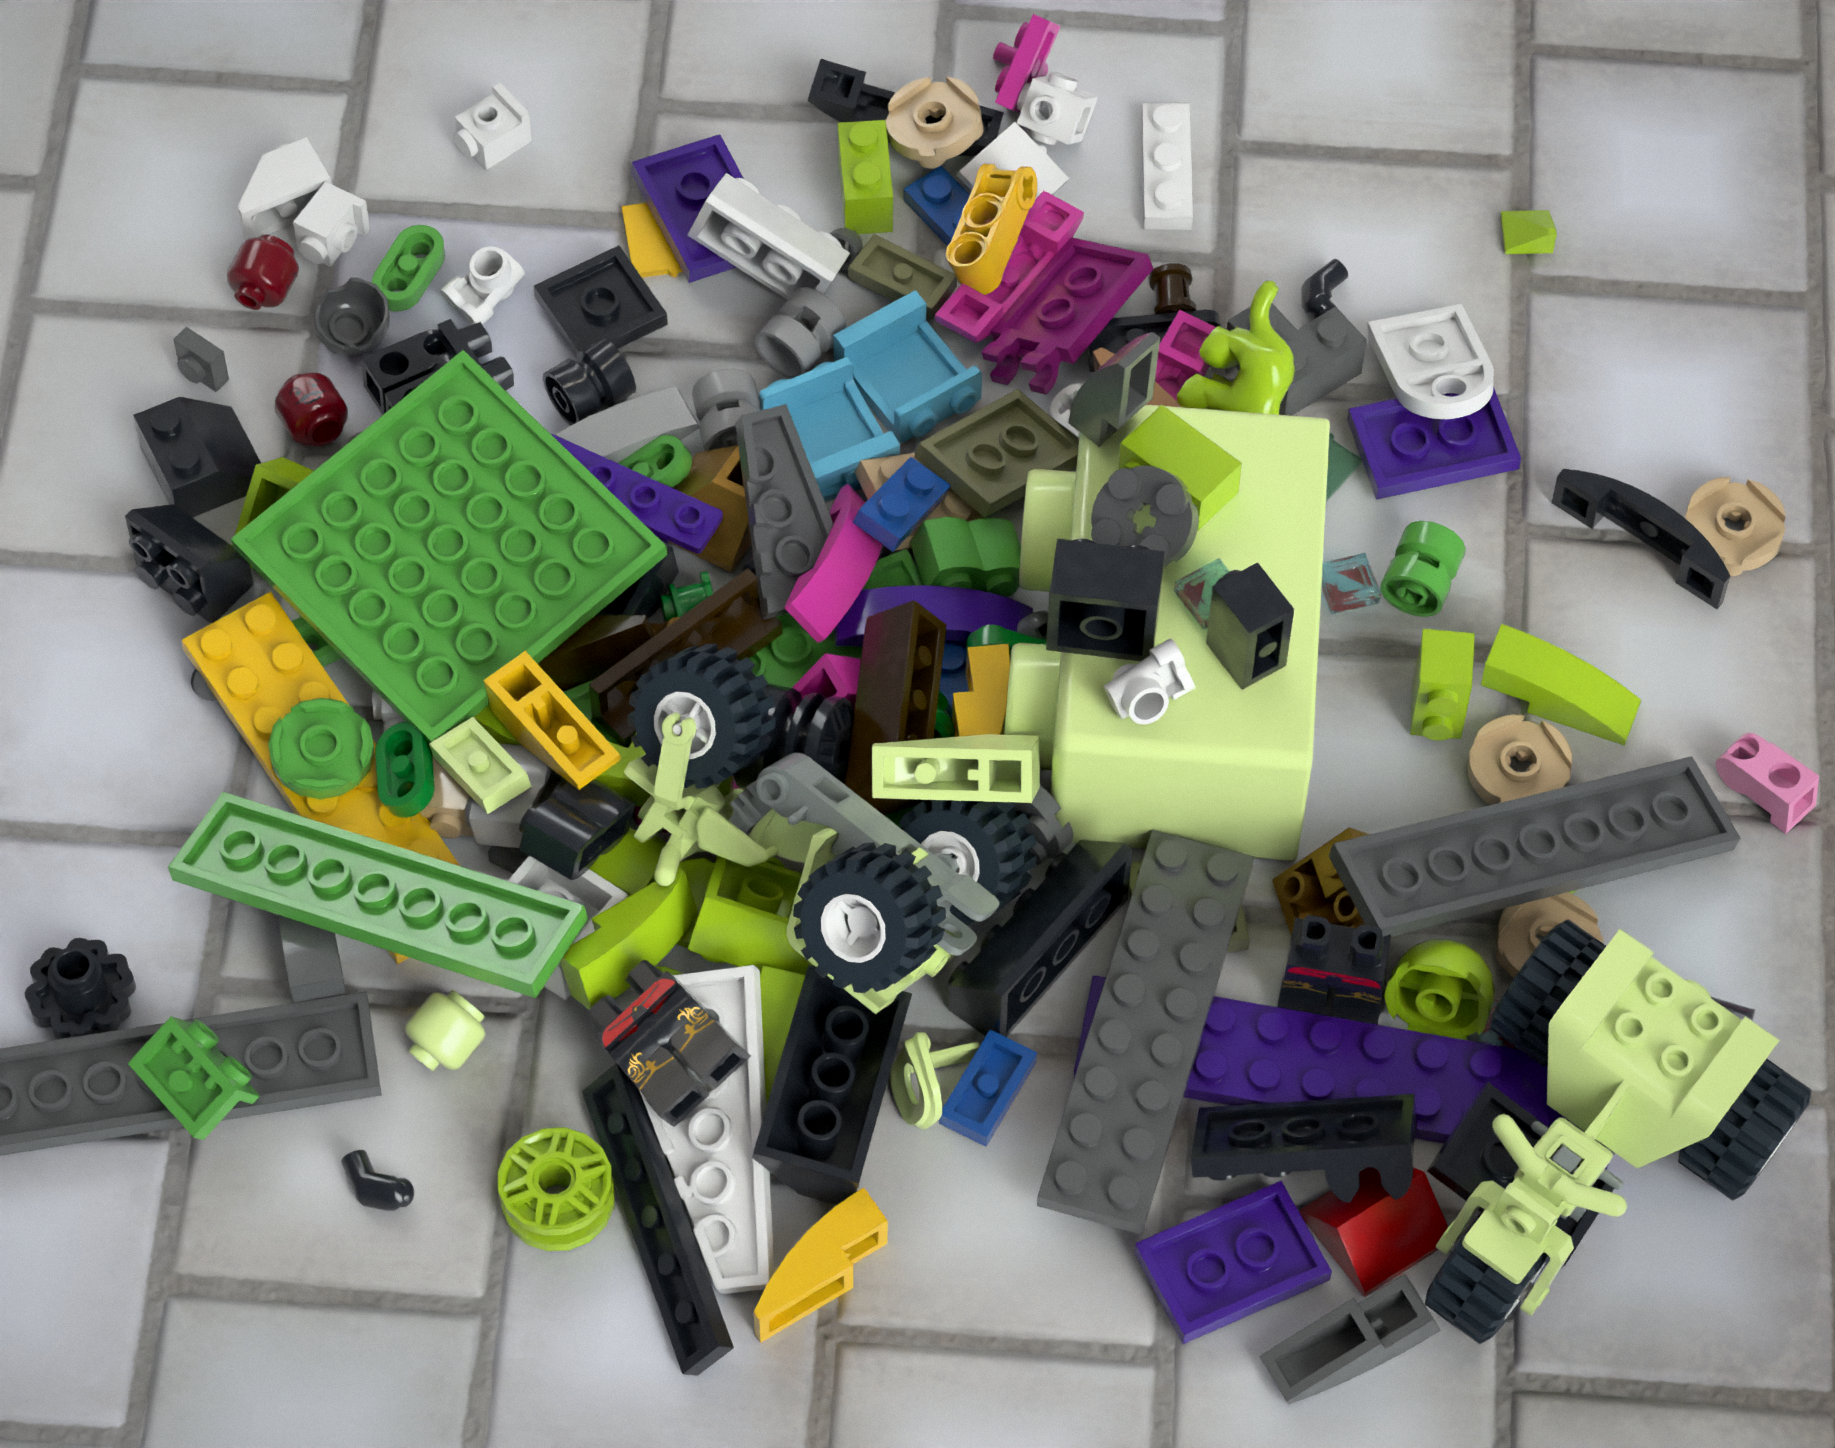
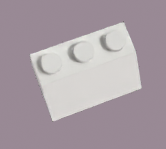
M727 173L705 201L688 233L689 237L787 300L801 287H809L824 294L850 254L842 248L841 243L831 234L815 231L801 222L799 215L789 207L775 205L761 196L759 190L752 183L742 178L735 179Z

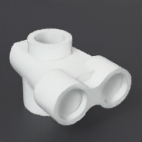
M494 246L481 248L474 253L469 264L470 272L462 278L455 276L440 289L446 301L454 309L460 311L471 324L481 322L483 325L494 315L492 309L499 301L510 297L514 291V286L525 276L523 268L503 249Z
M1170 638L1150 649V656L1136 665L1126 664L1121 666L1114 673L1112 681L1104 685L1110 703L1120 719L1130 716L1138 724L1152 723L1165 713L1169 697L1175 700L1195 689L1194 682L1185 667V660L1173 639Z

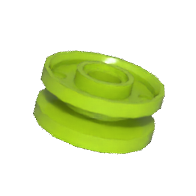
M566 1127L540 1129L523 1136L506 1152L499 1167L498 1194L501 1200L502 1213L510 1231L526 1245L544 1251H570L591 1242L607 1226L614 1210V1183L611 1165L603 1148L587 1134ZM553 1185L568 1187L559 1194L545 1192Z

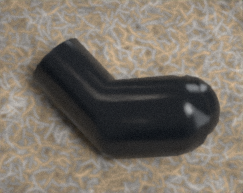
M1331 260L1309 277L1301 287L1302 307L1305 313L1311 314L1312 320L1336 307L1330 300L1332 297L1331 291L1348 278V271L1339 260Z
M365 1150L350 1152L342 1158L341 1163L355 1197L361 1205L380 1210L395 1211L399 1207H407L414 1199L412 1183L406 1178L375 1173Z

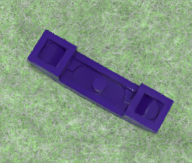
M915 585L861 590L850 609L834 628L835 646L862 647L867 617L912 600L918 602L947 624L946 641L966 642L971 633L982 626L991 624L1017 632L1018 622L1033 613V608L1008 597L959 587Z

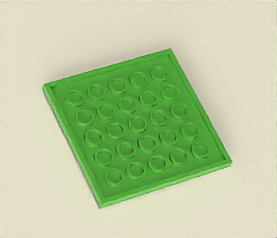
M464 350L231 538L233 548L406 722L422 733L428 744L471 717H475L489 705L484 679L524 651L538 664L668 555L666 545Z

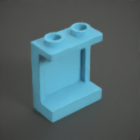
M916 290L833 335L834 362L845 357L850 359L853 364L854 382L865 402L887 430H892L899 444L914 436L920 437L929 433L937 423L955 413L962 414L967 412L977 401L981 400L982 372L977 366L966 369L926 321L927 303Z
M848 357L835 362L821 363L812 371L791 379L777 380L759 392L760 411L784 404L787 405L825 503L836 499L840 488L846 484H849L854 491L862 488L855 475L860 460L900 455V444L892 430L883 433L853 379V364Z

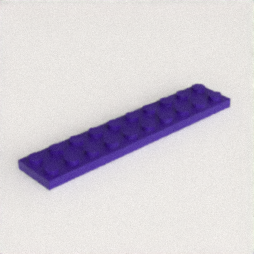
M1092 976L1074 1067V1078L1106 977ZM1214 996L1184 1095V1098L1231 1106L1415 1094L1417 1111L1415 1138L1445 1143L1480 1089L1487 1083H1490L1547 1127H1550L1558 1118H1564L1569 1121L1547 1105L1548 1065L1543 1067L1519 1049Z

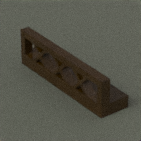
M747 568L589 683L592 717L621 746L628 748L632 743L631 737L636 734L635 727L628 726L627 715L635 711V708L628 703L631 693L639 689L636 685L637 681L642 675L650 671L649 668L689 647L697 645L699 648L705 644H717L719 651L726 647L732 648L737 651L736 659L739 661L746 657L749 659L783 634L782 622L777 617L762 620L758 577Z

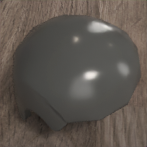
M358 277L349 278L346 284L338 288L327 289L313 315L316 336L329 351L349 357L361 356L377 348L382 342L390 324L387 297L376 284Z

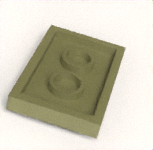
M1016 389L919 442L914 457L926 468L951 485L950 488L986 518L1025 496L1027 474L1030 470L1069 471L1076 467L1079 440L1024 393Z

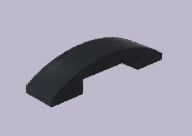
M820 59L808 102L841 123L887 120L889 114L888 104L895 92L865 84V71ZM980 105L984 129L983 134L968 149L957 156H977L996 139L1004 112ZM930 115L925 118L926 123H937L942 120L944 115L939 118H934Z
M1563 469L1557 475L1552 504L1591 529L1603 517L1609 519L1679 564L1676 584L1715 609L1722 605L1730 574L1709 541L1677 511L1652 495L1610 477L1570 469Z

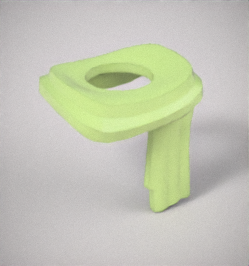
M916 1032L912 1038L904 1042L901 1052L892 1065L890 1083L896 1105L907 1124L915 1125L919 1129H927L940 1119L942 1115L940 1085L934 1068L970 1062L980 1047L978 1042L974 1041L929 1052L931 1042L926 1032ZM911 1073H915L917 1077L919 1101L913 1091Z

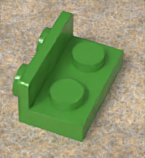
M170 1016L128 1062V1065L193 1138L204 1140L239 1101L253 1104L260 1095L249 1084L252 1075L248 1069L231 1056L226 1058L215 1046L219 1042L218 1036L206 1024L197 1019L191 1023Z

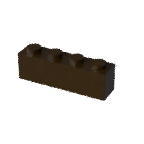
M915 600L866 618L845 786L883 815L911 807L924 800L872 798V745L874 743L934 738L947 624Z

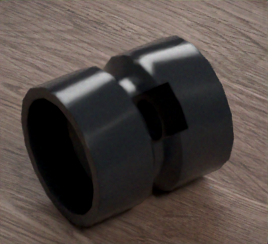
M605 338L578 352L577 362L568 358L543 373V383L549 399L561 417L570 426L598 413V410L602 408V404L612 407L636 392L635 379L628 363L617 347Z

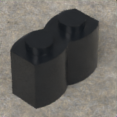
M596 779L580 790L567 780H562L555 787L549 799L540 805L533 804L525 812L519 825V831L523 833L519 850L566 878L575 880L588 871L600 855L610 852L626 836L630 829L636 803Z

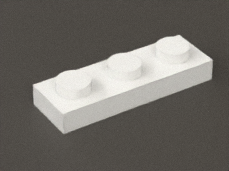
M1142 103L1144 229L1192 230L1193 197L1190 103Z

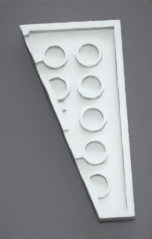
M754 965L673 975L751 1057L721 1085L714 1089L696 1074L676 1049L673 1053L710 1095L675 1127L660 1118L648 1104L647 1099L642 1093L641 1096L663 1153L668 1157L675 1176L674 1182L680 1197L684 1200L695 1228L693 1230L716 1290L721 1294L764 1290L775 1272L770 1171L752 1158L766 1110L760 970ZM629 987L614 999L625 1010L639 995L632 987Z

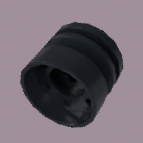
M773 684L764 686L765 695H773L775 707L769 709L768 713L776 717L775 729L766 733L772 739L768 748L760 752L761 757L753 764L733 775L737 787L745 791L746 787L756 781L759 774L765 768L792 753H802L810 757L845 785L854 719L852 703L843 697L831 696L826 698L821 693L812 692L802 698L801 693L794 688Z

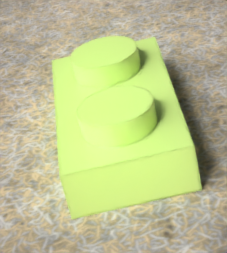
M471 717L429 743L433 756L438 763L487 814L532 787L527 772L474 717Z

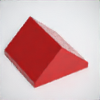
M1367 1167L1359 1172L1360 1187L1351 1202L1340 1200L1330 1190L1299 1211L1304 1222L1363 1297H1366L1439 1250L1436 1248V1244L1448 1228L1425 1172L1413 1167L1411 1185L1407 1193L1399 1199L1394 1200L1382 1187L1379 1171L1373 1167Z

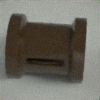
M1168 263L1160 265L1151 271L1148 280L1150 288L1155 291L1157 303L1154 307V314L1179 312V310H1196V304L1190 299L1189 286L1193 280L1190 268L1179 263Z

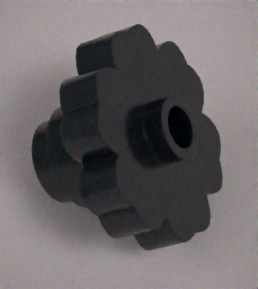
M74 938L63 950L56 947L48 948L41 955V959H38L30 967L33 984L27 987L24 992L27 1005L31 1011L34 1023L41 1028L52 1027L54 1037L57 1040L95 1034L96 1031L100 1033L115 1031L119 1028L121 1022L125 1021L131 1014L128 997L136 990L134 976L129 969L126 957L122 954L109 955L107 945L102 940L88 941L84 938Z

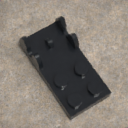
M1415 1094L1200 1107L1190 1157L1193 1178L1209 1177L1212 1180L1223 1181L1232 1179L1237 1175L1246 1174L1282 1177L1295 1171L1324 1170L1327 1183L1335 1196L1344 1202H1351L1360 1187L1359 1172L1365 1167H1373L1380 1173L1382 1187L1394 1200L1399 1199L1407 1193L1413 1176V1153L1417 1128Z

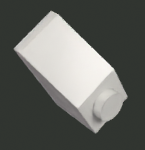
M308 137L292 143L282 144L262 155L238 205L242 234L245 241L249 238L270 234L292 225L293 221L324 182L332 184L331 177Z

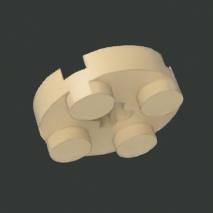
M930 77L919 78L899 89L888 104L889 114L886 120V129L892 146L904 157L917 160L924 168L931 169L941 166L947 159L953 158L968 149L983 134L984 129L978 97L968 84L957 78L946 77L947 83H932ZM930 115L934 118L944 115L942 120L937 123L927 124L925 120Z
M1720 477L1708 481L1693 493L1685 519L1714 547L1724 562L1730 576H1737L1744 570H1753L1765 565L1776 556L1785 533V510L1779 498L1763 484L1747 479L1746 484L1739 482L1730 483L1731 477ZM1728 517L1733 522L1742 519L1745 522L1743 530L1735 531L1725 526V518Z
M1514 714L1496 718L1484 725L1474 739L1467 761L1468 777L1476 793L1485 802L1493 805L1567 787L1570 781L1572 752L1566 738L1557 728L1542 720L1540 725L1531 721H1524V715ZM1516 756L1521 762L1529 760L1532 764L1527 772H1517L1510 768V757Z
M1568 892L1505 908L1496 933V959L1499 965L1515 978L1527 959L1540 944V940L1535 936L1539 934L1545 937L1556 925L1567 919L1603 943V935L1601 937V931L1597 926L1598 918L1594 910L1585 901Z

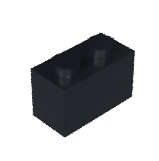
M1258 562L1242 571L1232 570L1226 573L1212 587L1206 644L1242 690L1286 666L1294 615L1292 605Z

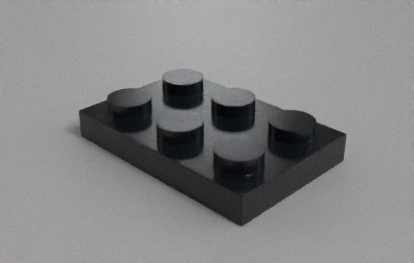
M1487 1083L1480 1089L1434 1158L1427 1172L1465 1201L1468 1200L1481 1182L1493 1180L1506 1189L1509 1183H1513L1515 1180L1514 1175L1519 1167L1495 1134L1493 1121L1498 1115H1509L1530 1145L1534 1147L1541 1139V1136L1532 1130L1531 1125L1539 1120L1492 1084ZM1598 1178L1591 1186L1611 1193L1614 1190L1613 1187ZM1479 1207L1478 1211L1482 1212L1483 1208ZM1587 1209L1578 1222L1570 1216L1566 1219L1559 1216L1555 1226L1571 1236L1574 1247L1562 1267L1567 1264L1599 1212Z

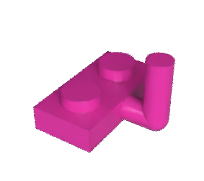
M1033 14L1030 22L1025 21L1018 30L1014 47L1002 42L998 43L993 59L1007 66L1002 69L995 85V92L999 93L995 103L1021 113L1017 109L1019 95L1026 83H1031L1033 78L1047 75L1048 65L1046 60L1061 26Z

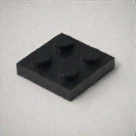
M619 245L534 285L536 300L576 358L578 352L602 338L608 339L619 349L668 325L666 311Z

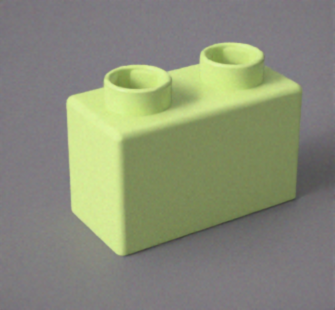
M1145 405L1100 447L1079 432L1076 472L1034 469L1028 472L1019 569V586L1022 589L1050 592L1057 539L1092 540L1091 515L1093 505L1098 493L1108 482L1110 476L1116 470H1119L1120 444L1159 407L1158 405ZM1165 406L1242 462L1239 492L1197 531L1195 540L1185 556L1177 562L1172 561L1169 565L1163 567L1154 647L1170 638L1173 639L1185 660V667L1194 682L1195 689L1175 700L1169 697L1168 707L1158 720L1149 724H1138L1130 716L1124 719L1119 718L1110 703L1104 685L1112 681L1114 673L1121 666L1126 664L1136 665L1140 661L1046 650V645L1018 643L1011 650L1004 735L1040 736V769L1052 770L1050 794L1061 807L1054 816L1062 828L1068 822L1073 829L1072 843L1077 844L1079 840L1126 843L1131 848L1147 849L1152 830L1251 855L1254 858L1294 861L1298 857L1313 759L1330 422L1326 418ZM1151 505L1144 506L1142 511L1136 512L1133 522L1137 524L1136 532L1138 534H1142L1145 526L1154 527L1156 524V517L1150 515ZM1258 562L1292 605L1294 615L1286 666L1242 690L1206 644L1212 587L1226 573L1232 570L1242 571ZM1206 577L1196 617L1182 596L1184 588Z

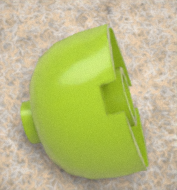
M1430 939L1414 945L1399 958L1388 980L1384 998L1388 1013L1393 1019L1398 1014L1403 1021L1409 1024L1407 1030L1466 1040L1468 1035L1474 1034L1477 1031L1479 1035L1485 1029L1494 1002L1495 986L1489 966L1475 950L1466 944L1451 939Z

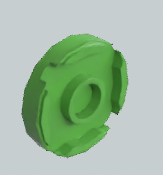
M327 698L302 701L293 706L290 713L286 714L282 720L280 717L274 724L268 743L272 769L281 783L300 796L316 799L341 796L358 786L370 771L374 756L371 729L364 717L362 719L359 714L354 712L353 707L343 701Z

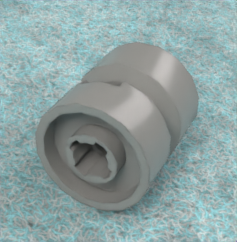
M801 287L780 309V315H774L755 336V346L763 360L774 371L785 378L791 379L811 370L821 359V353L827 352L834 344L833 335L846 328V321L836 304L827 296L815 289Z
M721 369L708 373L693 386L692 397L696 415L700 421V433L704 451L737 446L736 421L741 415L760 411L759 396L752 375L739 369Z

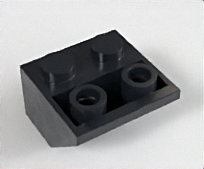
M174 504L132 509L125 515L130 536L128 541L134 552L137 575L149 587L153 589L161 587L172 595L176 604L191 616L198 614L208 622L213 623L254 585L250 564L233 546Z

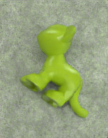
M1266 280L1263 282L1253 297L1249 314L1250 330L1236 326L1235 329L1228 331L1218 326L1213 329L1199 350L1203 361L1212 367L1228 369L1240 364V370L1233 382L1216 373L1212 379L1196 373L1184 383L1177 394V402L1181 407L1279 415L1280 403L1293 382L1295 365L1291 348L1274 331L1270 324V307L1279 290L1274 281Z

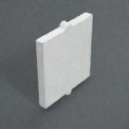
M1016 122L1012 123L957 173V176L972 191L977 171L984 163L994 164L998 169L1017 170L1021 166L1032 167L1037 176L1036 198L1043 190L1053 195L1070 179L1046 154V147L1043 145L1038 146Z

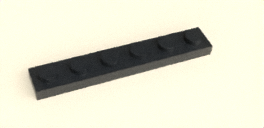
M615 1063L582 1090V1094L601 1147L611 1165L614 1184L681 1372L684 1375L698 1376L730 1352L734 1346L641 1093L631 1079Z

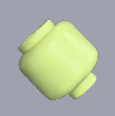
M451 990L448 995L439 992L432 993L405 1026L407 1036L414 1042L408 1052L431 1071H434L439 1064L449 1070H458L484 1040L485 1029L481 1021L485 1016L454 990Z

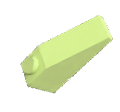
M985 734L874 743L872 745V798L1032 803L1040 788V736Z

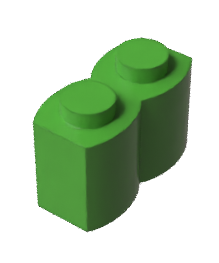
M955 517L933 518L923 521L910 541L923 584L926 586L959 587L989 592L1004 597L1012 595L1019 588L1021 545L1014 524L1009 520L984 518L968 522Z

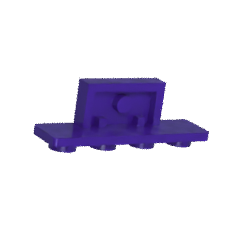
M551 434L662 542L668 544V540L699 554L704 550L723 520L721 510Z

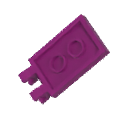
M1071 237L990 331L994 342L988 344L981 354L984 360L997 363L996 367L989 374L992 382L1008 385L1015 377L1020 361L1022 369L1036 372L1035 376L1028 383L1030 390L1047 395L1056 383L1061 361L1074 364L1151 273L1153 266L1149 255Z

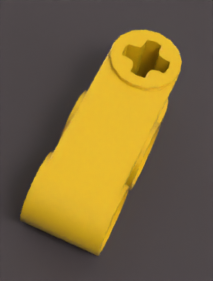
M984 163L980 166L969 199L963 208L962 216L946 249L947 261L960 285L963 283L986 295L994 291L1001 283L1003 273L1013 248L1018 242V236L1028 211L1036 199L1037 176L1032 167L1021 166L1017 170L998 169L994 164Z

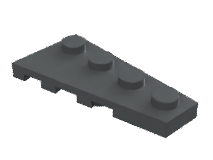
M786 404L741 415L735 423L755 571L758 577L762 620L788 613L784 607L798 577L813 569L834 525Z

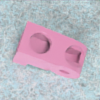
M1748 732L1743 734L1716 760V770L1724 783L1735 792L1745 794L1771 814L1770 823L1785 834L1816 806L1819 775L1772 742L1769 743L1754 733Z

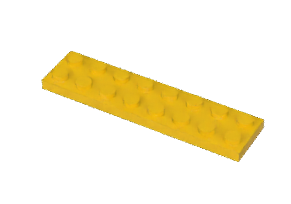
M271 591L181 640L184 652L202 675L209 689L294 814L460 866L437 831L430 829L431 823L428 818L422 817L420 812L407 818L397 817L380 801L377 786L376 743L374 740V756L370 771L358 786L341 796L325 799L300 796L285 787L272 769L268 743L272 728L281 717L282 720L286 714L291 712L293 706L302 701L327 698L348 703ZM388 951L397 965L410 958Z

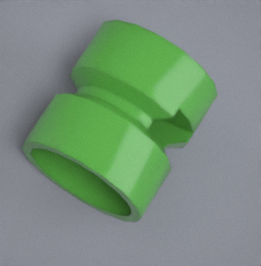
M1421 520L1411 522L1405 527L1396 547L1395 557L1390 561L1382 579L1380 590L1383 597L1395 608L1413 616L1429 617L1439 613L1450 591L1451 580L1456 577L1465 556L1466 547L1463 540L1454 531L1438 523Z

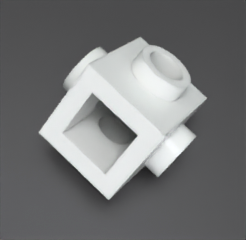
M1051 72L1049 77L1033 78L1031 83H1026L1017 102V109L1021 111L1017 124L1029 128V136L1046 144L1055 145L1057 140L1068 145L1082 142L1098 97L1076 88L1078 83L1076 79L1058 72Z

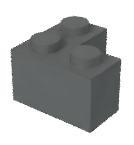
M1273 303L1271 304L1269 311L1270 324L1274 331L1291 348L1295 365L1293 382L1280 403L1279 415L1292 416L1362 373L1367 339L1337 307L1296 329ZM1250 307L1227 321L1228 331L1235 329L1236 326L1250 330ZM1238 364L1237 366H1235V367L1238 369V371H1239V370H1240V364Z

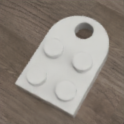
M1462 304L1368 322V339L1396 398L1409 411L1428 418L1454 419L1480 410L1491 399L1494 387L1493 365ZM1446 393H1456V394H1459V395H1458V396H1454V397H1449V396H1444L1443 394H1446Z

